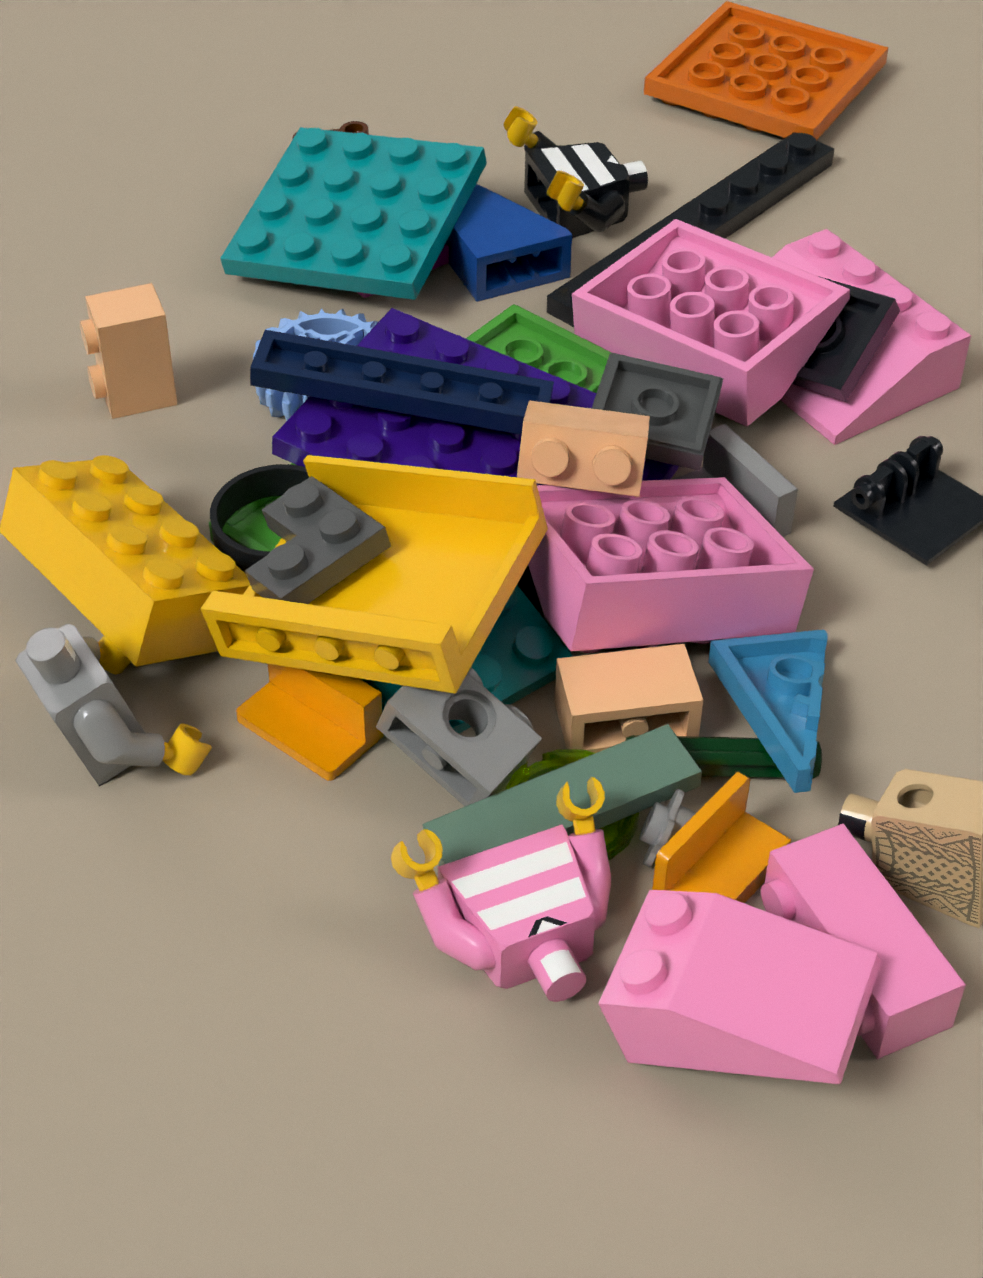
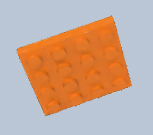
M726 1L645 77L644 94L661 99L663 103L668 105H681L700 111L703 115L710 118H722L742 124L751 131H764L784 138L793 132L806 133L818 140L884 67L889 47Z

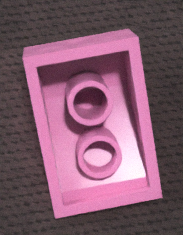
M649 890L598 1004L628 1063L841 1084L882 962L876 951L717 893Z

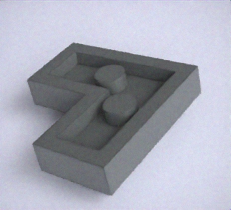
M311 476L302 483L289 488L284 495L261 509L268 528L284 539L286 543L274 548L267 556L246 569L245 573L252 590L262 598L309 604L391 547V543L385 526Z

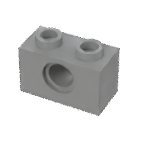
M472 667L456 694L403 685L387 701L376 725L379 731L464 806L497 794L528 761L542 739L533 730L530 720L522 711L512 705L503 704L483 686L481 678ZM456 719L468 723L475 731L476 736L465 737L458 734L450 726L449 720Z

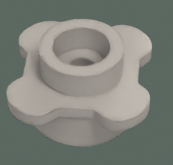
M676 789L667 806L655 802L649 811L639 836V840L650 844L644 857V865L651 867L658 851L697 813L680 805L684 797V791Z

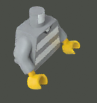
M65 624L59 629L44 628L36 632L29 639L26 649L19 653L15 660L44 707L98 786L131 765L157 767L162 761L182 775H192L198 770L212 749L211 745L199 742L202 737L201 731L188 724H180L168 743L164 742L160 734L144 732L106 673L108 671L115 675L120 674L131 661L105 636L99 642L90 636L82 637L74 624Z

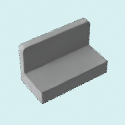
M726 424L711 429L704 453L703 467L700 468V471L694 470L676 479L725 477L782 537L791 534L798 489Z

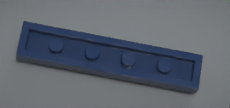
M270 330L264 331L250 367V386L522 435L523 420L529 400L551 403L554 381Z

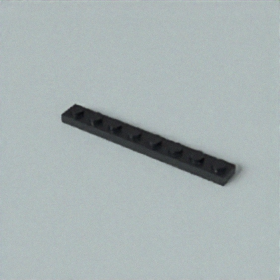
M793 132L547 295V313L574 327L572 293L673 220H680L726 239L832 166L835 148L817 141L812 135Z

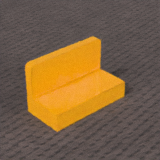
M268 664L269 683L236 709L237 721L327 781L336 779L383 738V733L376 728L382 714V692L363 680L354 677Z
M736 772L658 851L655 860L652 890L717 893L746 903L765 882L770 851L791 844V839L746 812L750 778L740 772Z

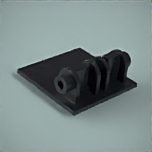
M919 436L912 440L906 452H895L888 459L878 464L874 473L858 478L854 483L853 489L836 500L833 505L839 511L926 566L983 523V496L939 470L943 445L933 436Z

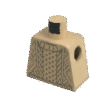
M904 769L896 772L880 801L853 793L849 794L842 806L838 825L844 823L853 837L872 843V862L894 891L961 922L980 928L983 923V781Z

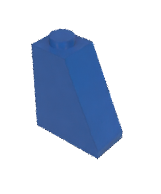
M476 183L446 241V244L449 245L448 264L476 302L570 278L571 232L567 228Z

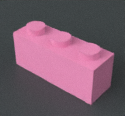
M844 823L770 851L765 883L761 887V897L767 912L878 952L882 963L857 1036L861 1035L877 1059L953 1027L966 984Z

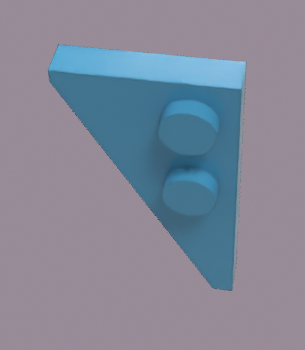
M822 629L711 641L708 663L794 793L811 791L817 749L816 738L821 709L822 683L825 669L824 659L828 639L827 632Z

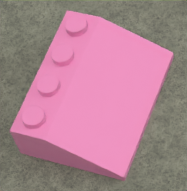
M677 219L572 293L574 332L576 335L612 353L724 378L716 413L746 427L782 399L797 377L796 375L808 361L817 345L850 299L849 288Z
M828 229L813 233L810 236L785 245L772 257L816 276L895 298L900 309L898 316L846 402L794 384L790 385L782 399H780L832 444L841 443L960 388L971 335L913 293L909 288L891 277L871 260L849 246Z
M725 477L642 481L640 497L553 485H537L548 530L528 566L544 616L571 652L595 653L608 648L633 646L646 648L656 647L659 644L682 642L707 644L719 639L796 632L814 568Z

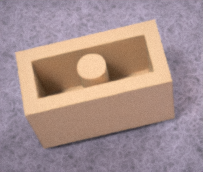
M149 283L85 296L89 319L80 321V330L87 354L95 353L96 365L87 366L94 398H105L112 419L177 405L166 314L153 284Z
M529 400L523 420L517 477L536 479L538 484L640 497L650 416Z
M685 644L557 658L555 707L569 760L583 759L620 744L631 735H642L666 724H669L676 736L699 737L703 697Z

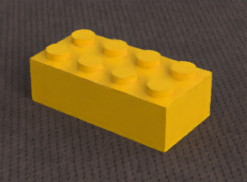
M100 455L94 457L93 460L75 462L48 460L42 462L41 465L13 467L0 524V533L127 659L137 667L218 651L200 608L213 590L243 595L250 585L247 575L236 566L235 561L230 556L222 553L207 540L193 523L185 520L167 504L160 493L147 486L129 469L124 461L112 456Z

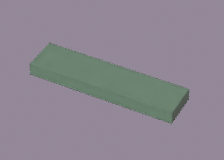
M666 724L423 823L422 826L423 829L434 832L441 841L443 851L442 858L438 863L441 866L559 825L564 826L568 835L575 833L573 822L565 819L559 813L556 806V797L560 788L566 782L569 784L571 802L581 809L590 807L587 781L591 777H595L602 784L605 799L602 807L593 815L595 829H600L650 808L655 802L662 803L671 799L676 789H680L685 793L700 787L702 771L669 724Z

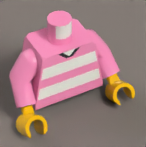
M591 777L587 781V793L590 797L589 808L581 809L571 802L568 782L560 788L556 797V806L559 813L565 819L573 822L575 833L568 835L564 826L559 825L438 866V878L434 867L438 865L442 858L443 847L440 839L434 832L423 829L417 834L419 846L425 855L424 864L416 863L409 857L407 847L403 841L395 845L391 855L392 866L399 875L415 880L418 888L412 894L433 943L440 951L475 971L484 970L497 987L508 989L537 979L547 999L553 1002L567 1000L581 991L587 979L579 963L587 960L593 954L594 931L599 929L606 921L611 888V873L604 832L602 829H595L593 815L602 807L605 799L602 784L595 777Z

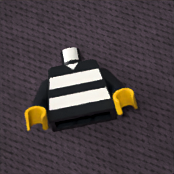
M513 107L503 126L507 131V137L511 144L517 147L524 146V193L538 213L567 228L571 232L572 238L593 231L602 232L611 225L623 222L628 216L629 193L646 190L648 186V174L644 163L640 160L620 164L607 146L599 142L556 145L540 131L532 133L538 123L531 113L521 107Z

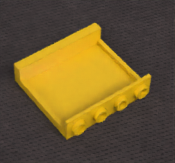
M307 455L303 462L308 476L314 477L385 526L391 547L309 604L262 598L252 590L251 585L248 586L243 595L213 590L200 609L220 656L456 694L548 530L536 479ZM281 538L276 547L285 544L286 541Z

